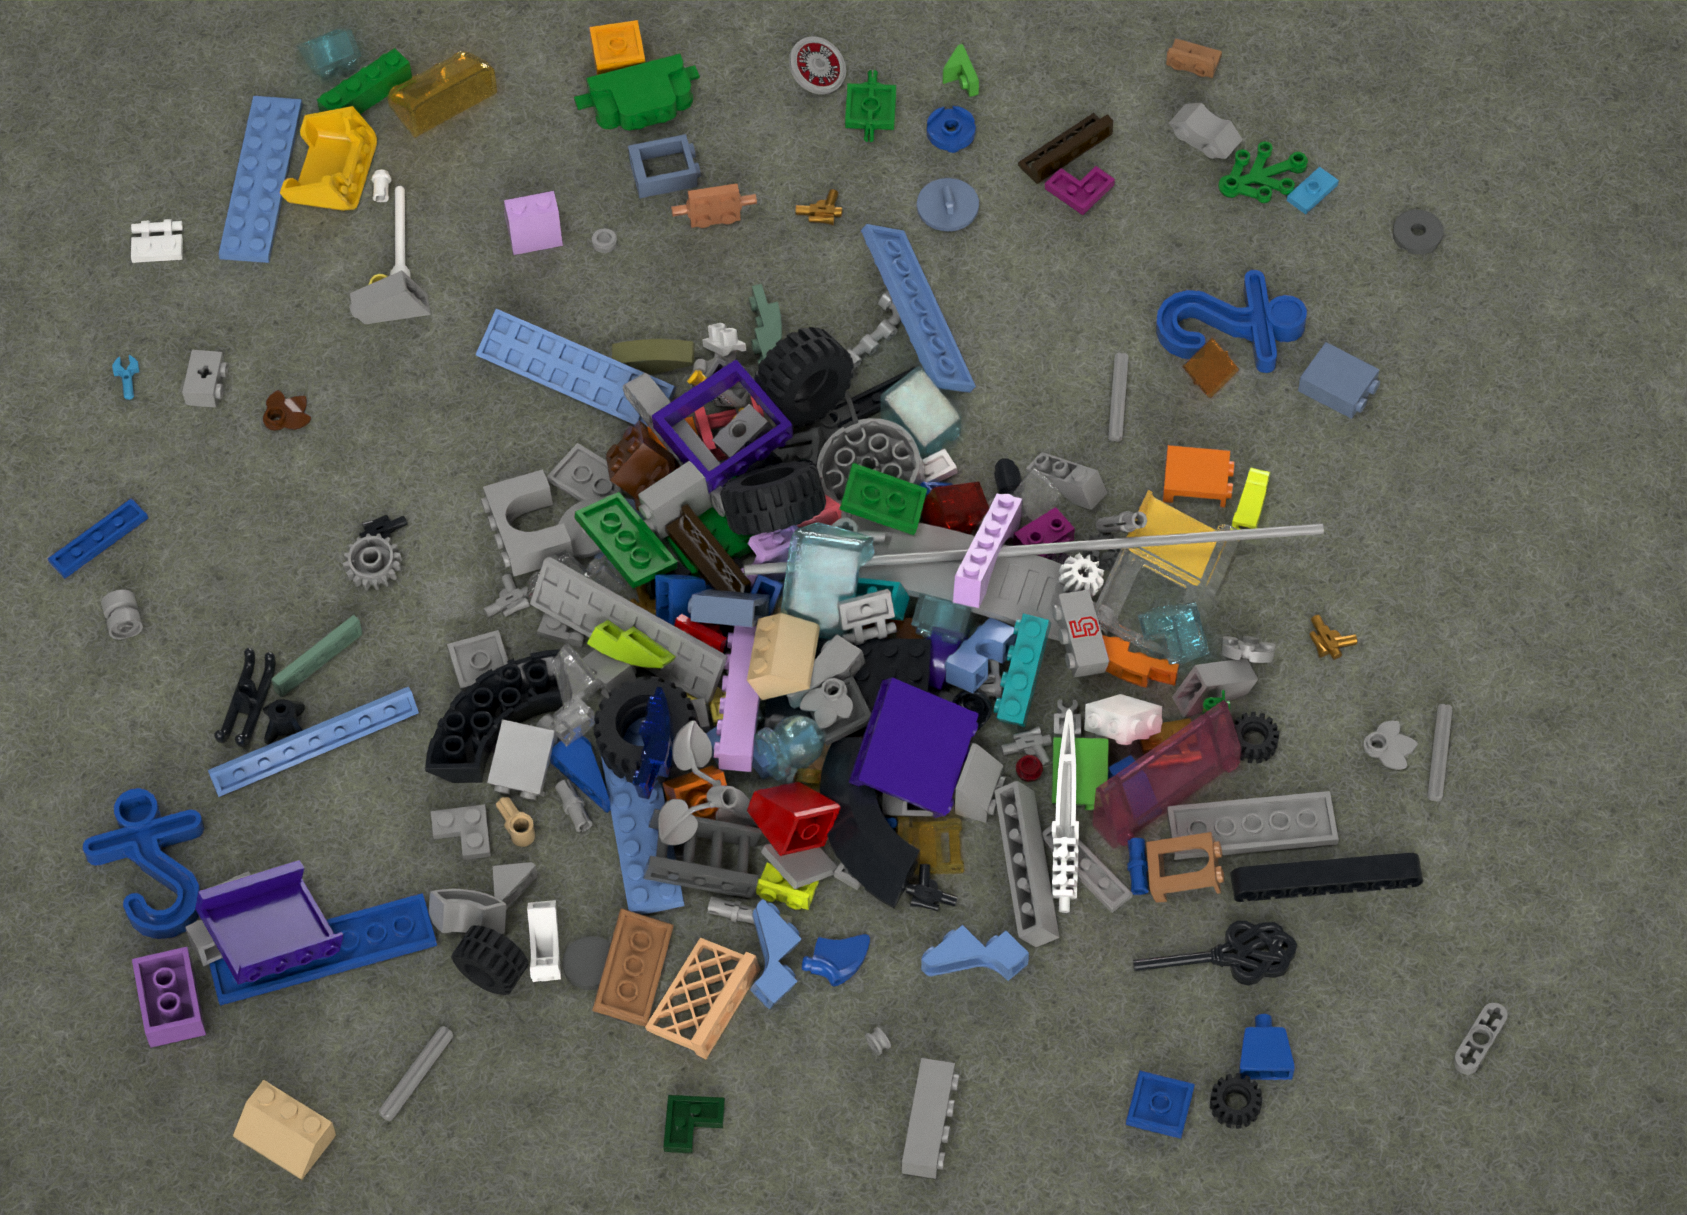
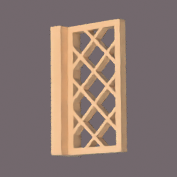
M700 938L645 1026L646 1030L694 1050L696 1055L707 1059L761 970L756 955L748 952L743 955ZM703 948L713 951L715 954V958L699 962L698 956ZM731 959L738 961L735 969L723 972L722 962ZM718 964L720 974L704 978L702 969ZM699 971L702 980L686 985L684 979L687 974ZM723 980L724 987L722 990L710 994L707 985ZM704 987L707 996L691 1001L688 992ZM685 993L688 1002L672 1007V998ZM709 1003L711 1008L708 1013L696 1017L693 1008ZM690 1009L693 1019L677 1024L675 1014ZM672 1016L674 1025L666 1028L656 1026L660 1018ZM696 1026L697 1031L691 1040L681 1036L679 1030Z

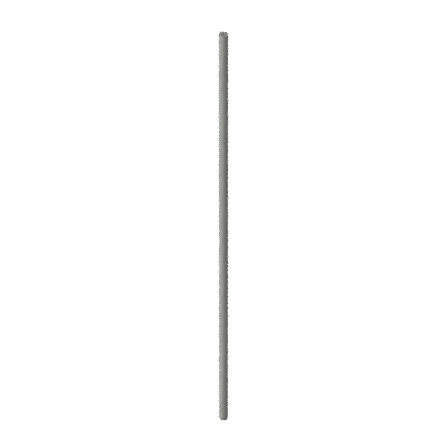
M1323 524L1002 546L998 557L1318 535L1324 533ZM968 549L744 565V576L963 560Z

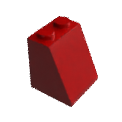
M795 782L754 791L746 811L779 856L825 846L828 839L827 834L833 827L841 807L835 801L808 786Z

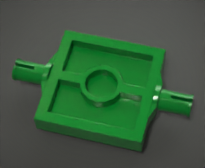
M869 70L867 82L860 84L847 83L845 128L865 129L864 141L868 142V135L870 134V142H873L874 130H894L896 85H884L877 82L878 72L874 70L872 77V70Z

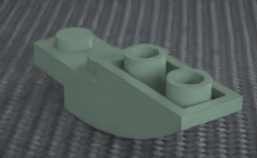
M762 284L752 286V296L749 297L750 309L752 312L756 311L758 316L755 317V339H751L754 354H759L760 359L757 360L758 365L761 360L766 358V353L776 346L775 343L782 339V322L778 302L767 303Z

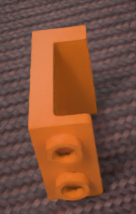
M1168 445L1163 502L1173 503L1174 496L1218 499L1221 500L1220 507H1225L1226 498H1232L1233 483H1228V477H1233L1234 461H1230V451Z

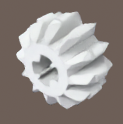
M1080 553L1075 555L1074 558L1068 557L1064 565L1059 569L1061 576L1058 583L1065 585L1063 592L1089 589L1091 597L1096 595L1098 589L1104 583L1102 578L1104 570L1097 568L1099 561H1090V555L1084 559Z

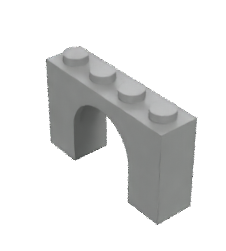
M543 470L483 487L485 497L481 498L482 507L485 513H490V516H487L491 531H497V534H494L498 550L503 548L504 552H501L504 566L505 568L510 567L513 577L541 569L544 560L548 557L560 563L574 559L571 540L564 523L534 532L519 531L511 527L512 522L520 515L553 505L550 486Z

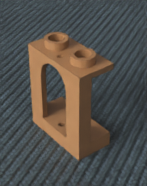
M1212 832L1146 842L1150 892L1155 902H1167L1166 893L1211 886L1214 887L1217 894L1221 893L1220 883L1224 882V872L1222 866H1219L1218 858H1222V848L1220 841H1215ZM1191 849H1202L1208 853L1209 862L1202 870L1165 877L1163 854Z

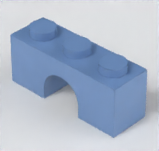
M989 618L983 625L978 626L975 633L968 640H964L960 648L946 659L944 666L946 669V682L974 693L988 679V659L1002 664L1006 661L1010 645L1015 646L1017 635H1013L1014 627L993 618Z

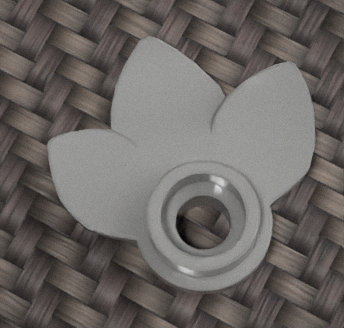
M830 678L822 684L821 688L811 689L806 693L800 703V709L814 711L818 728L824 729L831 726L837 717L849 719L853 711V702L847 696L848 690L845 683L840 679ZM838 690L836 694L830 695L832 691Z
M1386 721L1379 725L1376 732L1366 736L1363 748L1369 756L1379 758L1384 766L1390 769L1401 770L1407 767L1405 757L1416 749L1418 743L1410 737L1399 734V721ZM1378 743L1382 748H1375L1372 745Z

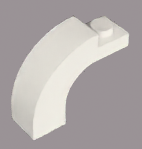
M556 900L528 903L527 911L531 949V978L533 982L561 979Z

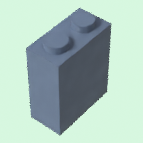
M1325 342L1300 377L1298 391L1352 419L1356 412L1361 413L1368 401L1366 399L1368 395L1376 393L1380 385L1378 380L1379 369Z
M708 589L692 594V598H690L688 603V613L691 614V621L754 627L757 626L759 618L769 615L770 595Z

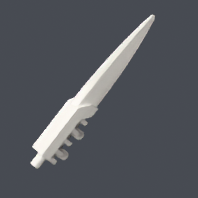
M1070 708L1066 712L1060 749L1056 821H1052L1054 845L1052 896L1054 899H1059V912L1062 913L1070 912V899L1077 898L1079 821H1076L1075 738L1073 715Z

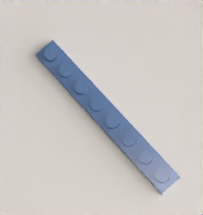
M406 687L209 769L208 773L218 797L416 715L419 711L410 688Z

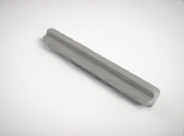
M1116 353L1114 359L1108 439L1112 442H1120L1123 436L1128 355L1126 353Z
M1440 704L1437 709L1427 795L1430 801L1440 802L1443 797L1453 709L1451 705Z
M441 1026L379 1109V1115L383 1119L391 1121L453 1038V1032L450 1029Z

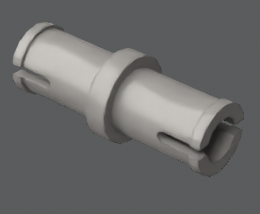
M562 780L557 783L555 789L563 802V810L567 815H570L576 831L580 832L582 829V832L590 829L592 821L584 809L585 803L583 799L578 797L571 780Z

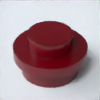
M1026 755L1018 760L1016 774L1020 779L1032 782L1039 779L1042 775L1043 765L1037 757Z

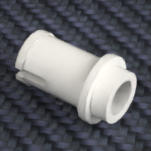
M376 170L372 175V182L374 183L373 200L387 202L389 199L388 187L391 182V176L386 170Z

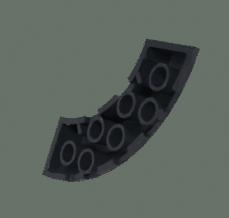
M565 649L530 653L529 657L516 661L513 658L508 660L506 665L483 673L475 679L476 682L465 691L462 690L450 703V708L444 717L440 718L437 723L438 727L428 747L425 771L452 783H482L485 765L497 744L502 720L522 723L534 716L557 711L566 703Z
M844 737L831 744L822 767L820 779V794L835 801L841 807L833 827L827 834L829 843L836 857L840 859L848 870L849 875L861 883L865 890L875 898L895 909L919 865L920 850L903 840L887 823L878 805L874 788L866 785L856 786L849 783L863 739L860 737Z

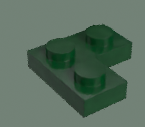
M668 1095L664 1152L693 1153L695 1127L723 1128L725 1098Z

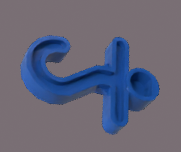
M1250 270L1245 274L1243 291L1246 307H1234L1202 291L1186 290L1174 293L1164 300L1158 310L1156 334L1160 344L1169 353L1184 359H1200L1205 353L1206 339L1204 335L1199 332L1186 331L1179 326V322L1183 319L1196 318L1232 337L1245 338L1251 341L1257 370L1262 373H1270L1276 367L1277 349L1275 340L1291 342L1300 338L1305 331L1307 309L1300 299L1289 295L1278 296L1269 302L1264 274L1258 270Z
M140 788L130 789L123 792L117 798L114 805V815L120 829L87 838L83 843V851L87 861L95 866L128 858L140 866L143 872L178 895L176 902L165 910L152 909L147 905L144 897L138 893L127 895L123 901L125 913L132 927L143 936L155 939L173 938L186 932L185 927L197 921L199 914L195 906L198 891L201 890L194 874L162 852V848L200 837L204 832V824L200 813L196 810H186L161 817L158 803L153 794Z

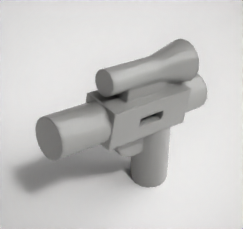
M505 574L502 576L505 589L499 593L500 598L496 599L495 603L483 608L484 613L489 618L501 611L504 617H507L518 610L530 607L526 599L531 595L528 587L516 589L512 575Z
M1039 726L1029 731L1013 734L1015 742L1001 745L1003 756L1024 752L1025 755L1037 757L1041 761L1043 768L1052 763L1044 749V746L1052 745L1050 734L1042 736Z

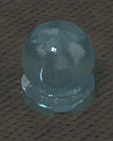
M799 714L785 717L776 724L774 730L765 727L754 735L759 756L765 754L770 764L766 769L777 781L789 777L791 768L800 769L811 766L820 757L824 748V735L818 723L811 718Z

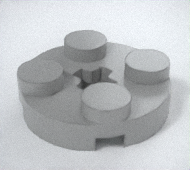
M1224 636L1222 638L1221 655L1235 660H1240L1241 657L1249 659V662L1269 663L1273 660L1276 644L1269 642L1258 643L1259 638L1252 636H1243V641L1235 637Z

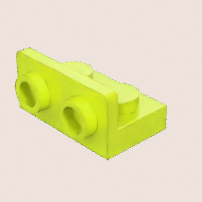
M767 862L761 878L758 879L756 894L768 902H774L775 900L783 902L794 910H800L801 908L809 910L819 880L794 889L777 869Z

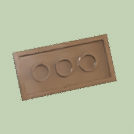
M622 908L620 909L592 1011L636 1025H647L671 938L673 924Z

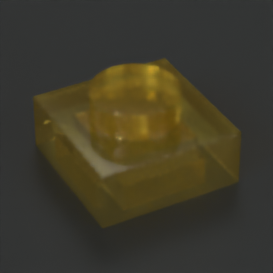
M899 816L896 833L907 843L912 844L914 828H909L910 817Z

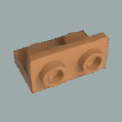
M1175 39L1172 48L1168 49L1166 65L1171 66L1175 70L1195 73L1200 77L1213 78L1222 57V51Z

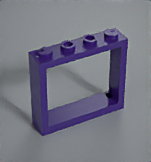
M737 360L726 365L652 415L653 428L683 464L690 461L705 477L708 493H711L720 486L723 487L734 476L744 474L749 466L757 461H763L769 456L770 452L777 447L785 446V442L793 437L791 422ZM740 382L777 426L711 471H708L674 431L672 426Z

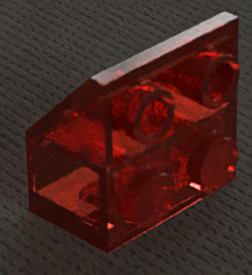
M980 482L933 487L924 500L923 524L971 535L974 528L982 521V518L990 509Z

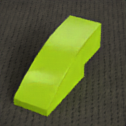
M606 620L596 626L587 642L594 649L613 659L646 668H663L676 658L675 655L634 626L624 631L610 620Z

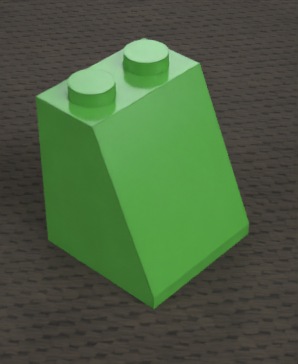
M1054 737L1052 741L1053 805H1056L1062 737ZM1075 738L1076 805H1085V810L1101 811V806L1107 805L1108 739Z

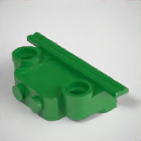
M676 54L586 78L588 93L575 96L574 101L578 110L593 106L596 122L603 129H615L618 126L628 131L642 129L646 126L672 120L676 117L677 111L688 109L693 103L690 81L699 79L700 76L696 65L684 68L681 54Z

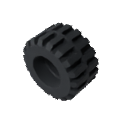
M473 925L468 929L451 955L453 963L467 979L486 991L500 995L511 993L529 963L525 954L513 941L491 928L480 925Z

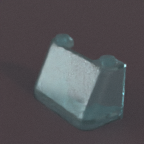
M820 522L795 530L790 540L781 613L817 623L820 626L818 638L833 639L836 634L842 637L844 634L852 633V628L847 630L841 628L836 602L856 597L859 568L869 562L874 555V537Z

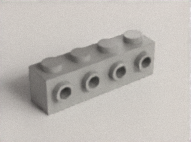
M921 1058L902 1159V1174L936 1179L937 1170H943L945 1152H941L942 1143H948L950 1126H946L947 1117L953 1116L955 1100H950L951 1092L957 1091L960 1074H955V1063Z

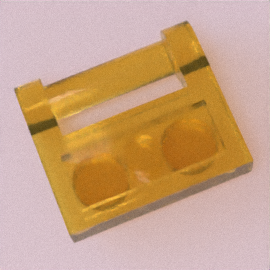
M951 818L946 821L912 822L913 846L920 850V860L915 870V875H919L920 864L931 865L930 875L960 874L964 872V862L961 860L960 831L962 830V821L960 819ZM949 832L950 861L942 863L941 833Z

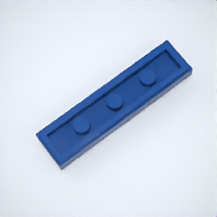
M131 498L50 556L48 561L65 579L147 520L148 515Z

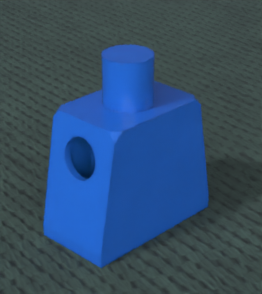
M655 575L656 616L673 626L675 625L676 618L681 614L691 619V614L688 613V603L690 598H692V594L711 589V587L706 585L704 579L691 575Z
M1259 1014L1255 1016V1027H1247L1244 1032L1239 1066L1240 1078L1245 1079L1247 1075L1251 1077L1250 1080H1292L1295 1067L1286 1029L1283 1027H1272L1271 1015Z

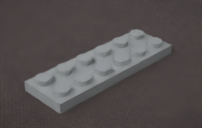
M1330 791L1167 806L1171 838L1212 832L1215 841H1220L1222 855L1337 845L1339 841ZM1202 849L1173 852L1174 860L1209 857L1208 853Z

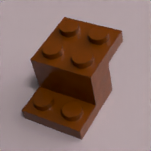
M640 420L634 426L628 427L623 434V439L617 445H612L606 454L610 481L634 497L635 507L639 512L638 507L641 504L638 494L676 470L673 454L649 437L647 425Z

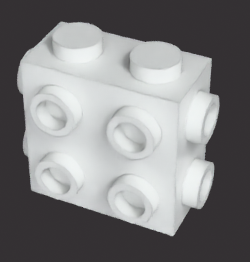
M1122 694L1086 704L1084 730L1095 733V736L1098 738L1115 739L1118 744L1129 745L1134 740L1149 739L1150 735L1161 732L1162 706Z

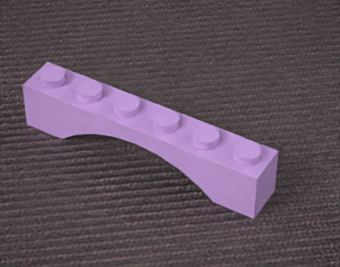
M996 494L955 575L953 603L976 608L980 607L986 595L998 554L1008 538H1014V533L1020 526L1022 498L1013 497L1010 494Z

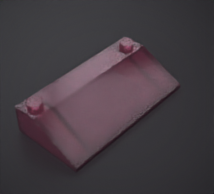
M1225 700L1221 701L1096 788L1093 827L1112 849L1119 845L1126 846L1128 840L1134 838L1136 833L1165 814L1167 806L1178 805L1223 772L1227 771L1229 773L1239 765L1241 746L1228 703Z

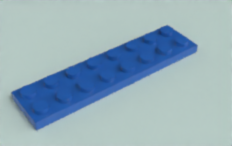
M423 893L327 919L326 921L334 934L340 932L343 934L340 952L331 957L312 960L306 965H297L281 973H272L254 982H245L239 985L223 958L210 963L219 1005L437 946Z

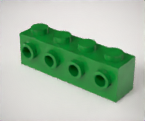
M395 48L382 54L377 60L368 66H364L353 76L344 79L339 85L323 93L317 99L319 112L353 106L359 114L363 113L413 80L410 62Z

